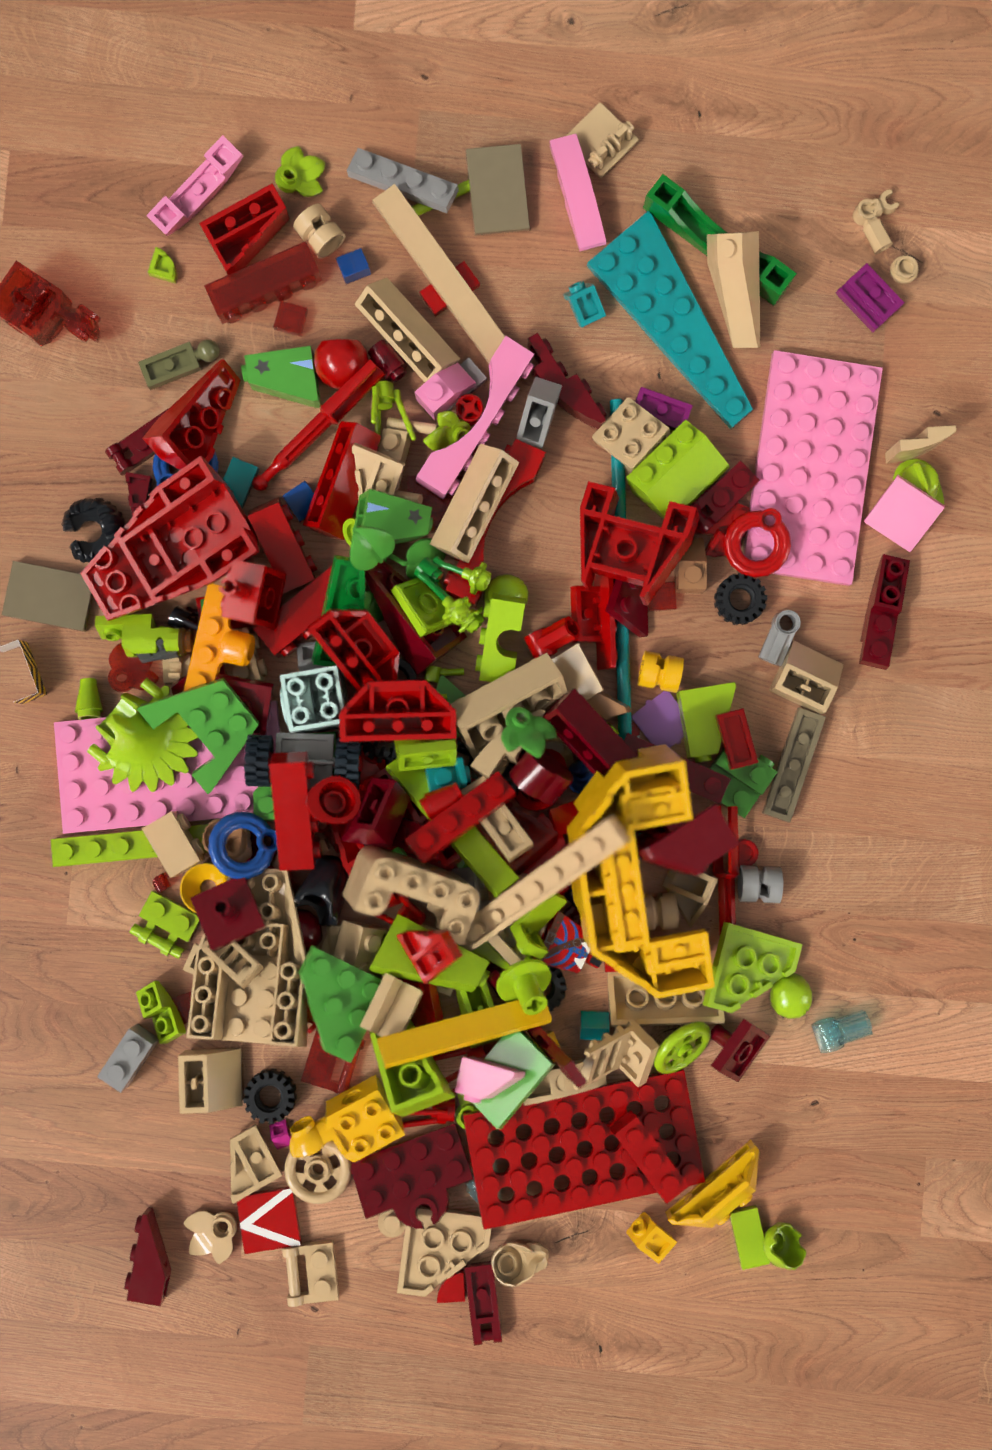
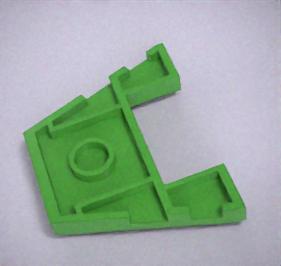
M224 678L190 688L188 691L175 695L171 694L150 703H143L137 708L153 729L178 712L214 757L192 773L194 779L207 794L214 789L243 748L247 736L252 735L259 725L258 719Z

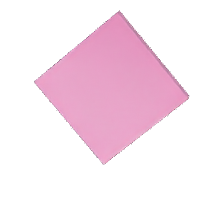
M897 475L864 519V522L911 552L945 508V505L900 475Z

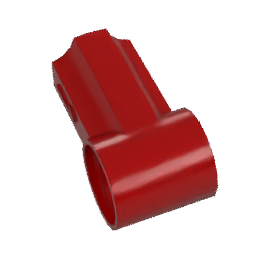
M568 616L547 628L544 627L525 636L524 640L533 658H538L545 653H548L551 657L558 653V649L580 638V628L577 622Z

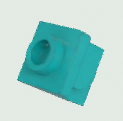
M579 281L569 286L570 291L563 294L565 300H568L579 327L582 328L606 316L594 284Z
M462 757L456 758V766L427 768L425 770L429 792L449 784L451 785L454 782L462 790L466 787L467 783H470V770L468 765L464 766Z

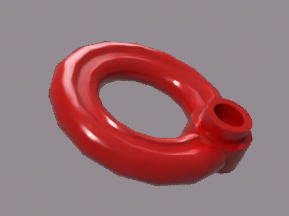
M768 508L764 511L746 512L735 518L727 528L723 541L725 556L730 565L741 574L750 577H763L776 572L787 561L791 550L790 532L782 521L779 511L773 508ZM773 516L775 523L771 526L767 525L764 521L765 517ZM755 527H760L764 531L770 532L774 538L772 553L767 558L758 561L746 557L741 550L740 544L745 532Z

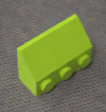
M685 420L626 479L632 493L664 519L669 501L690 506L729 468V464L707 436L689 421Z

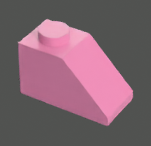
M456 363L435 373L415 391L416 400L436 420L438 413L448 410L461 396L472 389L476 382L459 363Z
M462 1057L455 1092L464 1094V1100L481 1103L482 1099H491L523 1079L525 1071L477 1057Z

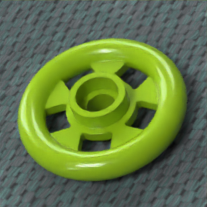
M697 1021L688 1023L671 1033L658 1048L654 1060L655 1069L660 1073L670 1074L690 1065L707 1047L711 1038L710 1027L704 1022Z

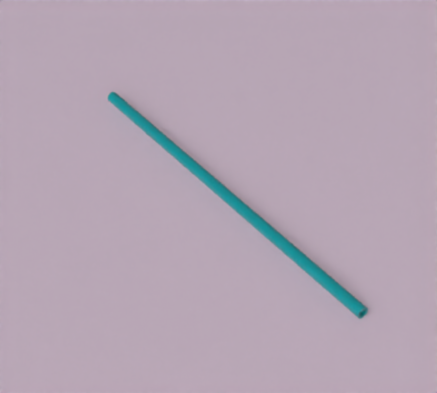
M622 399L610 400V416L623 403ZM611 455L612 487L616 489L619 496L614 516L626 519L625 465ZM615 619L617 625L615 633L616 650L618 652L616 661L617 700L631 708L629 629ZM631 712L618 716V735L623 740L627 733L632 734Z

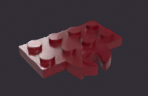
M455 1123L365 1156L356 1162H351V1172L365 1219L393 1210L402 1223L416 1229H424V1223L417 1216V1210L421 1205L427 1204L432 1210L430 1220L433 1225H436L448 1210V1189L474 1180Z

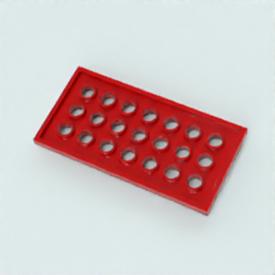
M681 1069L670 1074L657 1073L649 1075L647 1082L640 1087H637L628 1079L608 1083L592 1090L525 1106L522 1104L505 1126L499 1129L503 1132L504 1137L502 1142L496 1145L489 1143L488 1135L491 1131L497 1129L479 1110L462 1113L483 1229L486 1230L657 1193L644 1174L638 1171L636 1163L620 1142L612 1150L606 1149L604 1146L605 1139L610 1135H614L609 1127L627 1113V1106L632 1101L640 1102L641 1111L636 1116L666 1155L669 1152L678 1153L679 1160L674 1166L687 1184L692 1186L705 1183L685 1071ZM660 1095L667 1096V1107L663 1110H656L654 1107L655 1099ZM604 1107H611L614 1111L613 1118L607 1122L601 1121L599 1118L600 1110ZM578 1112L586 1115V1123L582 1127H574L571 1123L573 1115ZM549 1118H555L559 1122L558 1129L553 1133L544 1131V1123ZM666 1123L672 1124L673 1134L668 1138L660 1137V1127ZM521 1124H528L531 1127V1134L525 1139H520L516 1136V1129ZM581 1141H589L592 1145L591 1151L587 1155H579L577 1153V1145ZM559 1146L563 1148L564 1156L561 1160L552 1161L549 1159V1152L553 1147ZM527 1152H532L536 1155V1162L531 1167H525L521 1164V1158ZM499 1158H504L509 1162L508 1169L503 1173L493 1170V1164ZM616 1163L623 1164L624 1173L618 1178L611 1177L609 1173L611 1166ZM587 1169H593L597 1173L596 1180L590 1184L582 1181V1174ZM559 1175L569 1177V1184L565 1189L554 1187V1181ZM531 1181H538L542 1185L541 1191L537 1195H529L526 1192V1187ZM511 1187L514 1190V1195L509 1201H502L498 1198L501 1188Z

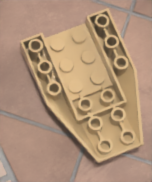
M266 868L260 875L247 880L267 928L236 941L262 965L263 970L245 989H242L199 948L207 940L205 934H203L196 950L186 1038L307 1047V994L299 976V970L307 955L296 903L293 901L294 893L289 870L280 871V869ZM231 946L220 959L224 961L233 952L234 948ZM240 954L229 968L232 970L243 956ZM248 963L238 976L241 977L252 965Z

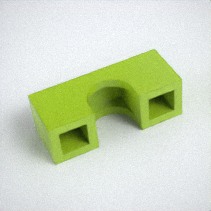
M493 593L491 601H485L483 617L488 618L487 628H481L479 644L484 645L483 655L477 654L475 671L480 672V681L493 682L506 673L515 670L517 652L502 648L498 642V636L506 630L521 631L526 598Z

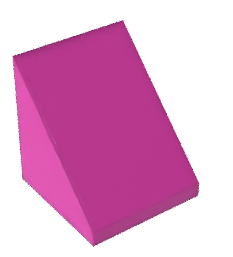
M286 1119L270 1124L271 1140L277 1150L289 1146L291 1133Z

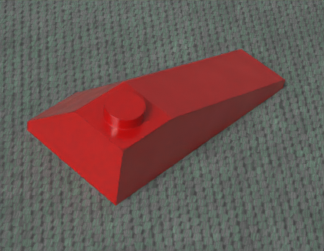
M221 359L158 418L142 439L161 460L179 470L199 456H202L209 463L216 450L213 448L216 438L222 433L224 428L222 425L226 411L231 409L241 379L225 359Z

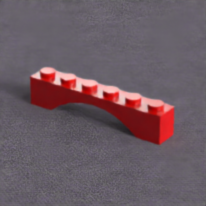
M516 438L512 446L507 444L504 452L517 460L519 464L469 563L455 558L458 561L457 567L462 569L467 567L473 570L484 562L485 538L492 520L510 497L534 483L544 462L546 452ZM448 571L443 585L447 586L445 591L457 599L468 597L471 605L477 607L483 591L478 590L475 595L470 593L469 580L461 578V575Z

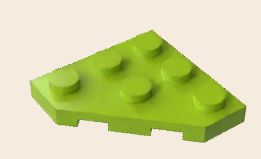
M724 922L712 965L715 987L706 989L702 1005L734 1013L749 999L758 997L772 988V984L781 978H787L796 972L803 944Z

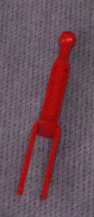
M370 359L323 405H320V412L275 456L272 464L261 475L254 477L252 481L254 489L258 491L267 489L269 481L279 472L287 469L332 424L339 425L342 418L385 376V373Z
M728 806V825L739 842L738 807ZM739 845L728 851V871H724L723 855L713 861V875L718 878L719 939L724 922L736 925L735 878L740 874Z

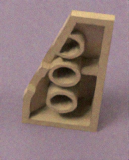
M759 231L707 234V263L733 348H759Z

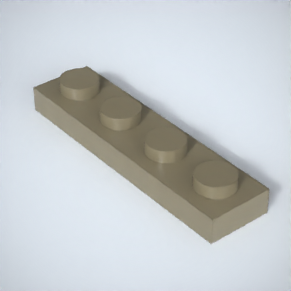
M797 708L776 769L777 774L773 778L762 814L785 822H791L826 718L825 716Z

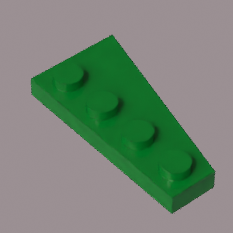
M334 555L321 616L330 609H365V570L356 569L352 565L350 557ZM316 640L312 656L313 665L336 666Z

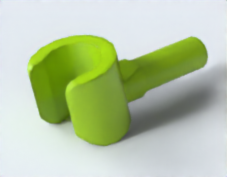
M431 666L426 669L424 679L429 682L438 683L440 675H464V668L446 669Z

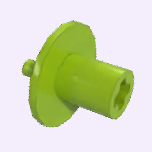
M527 956L524 960L509 966L501 973L497 980L496 990L502 1000L506 1002L519 1000L524 1013L535 1015L542 1012L547 1006L548 1001L543 991L546 990L551 981V972L546 963Z

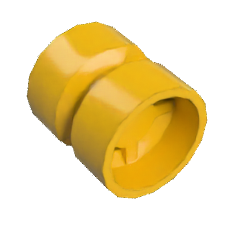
M645 650L638 676V686L653 689L658 685L662 691L677 693L682 677L684 658L671 655L662 658L660 653Z

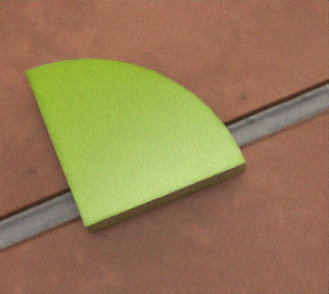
M156 247L148 270L149 276L176 284L177 271L172 259L165 251Z

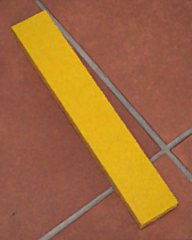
M519 1000L379 1037L377 1038V1043L386 1069L549 1024L552 1021L548 1006L538 1014L527 1015L524 1013Z

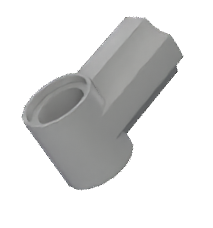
M785 610L777 613L772 618L770 630L758 658L771 664L782 666L793 637L800 628L801 620L796 612ZM784 615L792 620V627L789 631L783 630L779 624L781 617Z

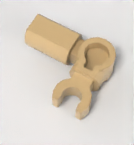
M892 190L884 191L878 199L862 200L853 212V220L856 224L864 226L863 232L875 254L887 250L893 244L880 219H877L882 213H893L899 206L898 202L890 205L885 200L892 195Z

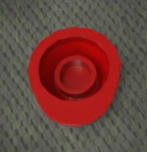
M329 776L321 780L311 788L306 797V806L310 815L318 821L330 824H344L352 820L359 812L361 805L360 793L356 786L350 780L341 776Z

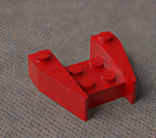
M588 481L580 506L581 582L585 589L590 591L595 574L643 586L640 598L643 605L648 606L691 546L700 519L698 509L669 501L661 528L616 517L614 514L619 501L616 489Z

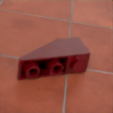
M148 1207L142 1215L138 1216L136 1221L135 1233H139L137 1244H133L129 1260L133 1262L132 1272L127 1274L124 1290H128L126 1301L160 1307L167 1297L172 1269L152 1207Z

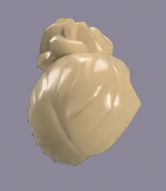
M507 1242L501 1244L494 1251L491 1259L496 1279L504 1286L516 1287L531 1279L535 1273L547 1267L548 1249L537 1242L526 1244Z

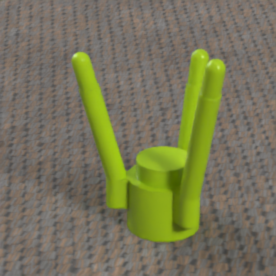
M379 381L372 387L371 423L375 424L374 432L381 436V410L391 409L396 401L412 441H415L416 435L401 400V391L398 389L394 390L393 383L389 381Z

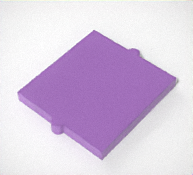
M663 691L653 700H647L645 702L646 705L631 716L648 741L654 745L666 744L670 748L675 743L680 744L681 739L684 737L679 705L670 692Z

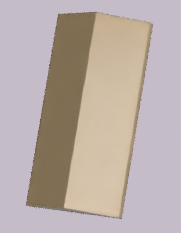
M607 972L611 1027H626L631 1019L639 1026L686 1025L697 1021L706 1024L725 1023L724 1011L702 1005L706 989L656 998L636 982H632L619 972Z

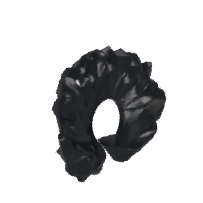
M85 498L75 501L64 513L61 525L65 532H77L83 524L89 521L97 522L101 526L102 534L97 541L75 540L69 546L74 559L82 563L90 562L103 546H108L115 538L114 534L118 529L125 526L122 512L117 511L115 505H111L110 501H104L103 498Z

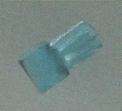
M864 1010L837 1019L834 1017L822 1019L811 1024L820 1053L839 1050L845 1046V1043L873 1034L871 1022Z

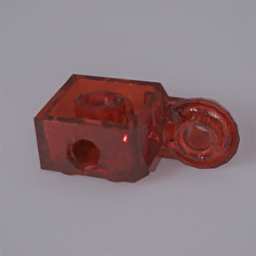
M17 260L0 283L1 321L41 347L56 338L63 328L84 342H87L90 338L99 343L100 328L98 323L101 318L82 304L74 308L72 301L61 289Z

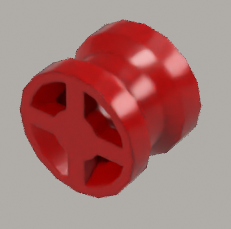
M466 394L458 399L456 414L459 420L466 421L471 427L475 426L483 414V404L477 396Z

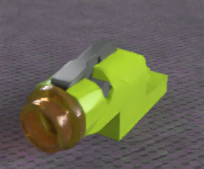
M152 614L125 615L111 621H107L105 616L95 617V627L102 640L117 641L122 639V647L126 656L138 657L142 663L183 657L193 651L194 634L192 630H186L185 627L170 628L159 626L157 628Z

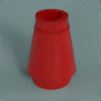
M454 782L451 785L449 784L425 793V797L420 799L419 802L429 819L432 820L464 795L457 783Z

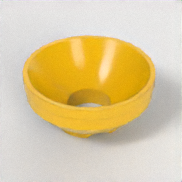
M203 863L191 867L181 880L180 895L183 903L195 913L196 911L190 898L202 893V883L210 879L216 885H219L228 879V876L222 874L212 863Z

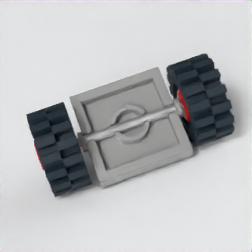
M276 733L275 753L308 752V761H313L314 779H310L311 788L321 780L333 776V769H335V776H341L350 780L359 790L362 768L361 741L340 742V737H338L335 751L336 757H333L334 734ZM272 735L247 736L244 756L246 786H271L269 762L274 752Z

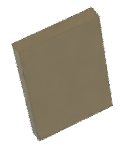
M521 144L466 149L475 236L529 231Z
M13 561L1 615L86 632L93 595L81 574Z

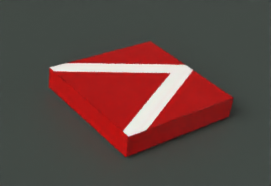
M289 1187L253 1192L237 1201L244 1254L301 1245L302 1240L295 1194Z

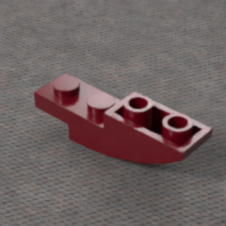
M538 332L529 337L527 347L534 353V358L538 362V365L533 367L534 378L538 377L562 385L557 404L574 418L599 429L606 422L605 417L607 414L601 403H595L591 397L592 390L585 379L581 380L577 373L567 379V370L561 361L556 362L553 358V349L546 338L541 339Z
M885 554L881 556L860 639L862 648L859 664L887 670L890 666L898 615L902 612L910 560Z

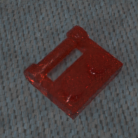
M316 1029L301 1082L341 1094L352 1088L350 1086L359 1052L364 1049L366 1041L362 1039L351 1063L345 1061L338 1082L331 1079L338 1057L322 1049L320 1039L317 1038L319 1032Z

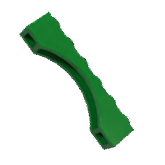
M664 174L660 176L645 197L644 210L649 211L652 216L706 256L707 234L727 233L698 207L682 187ZM759 251L760 296L775 306L791 285L797 273L777 258Z

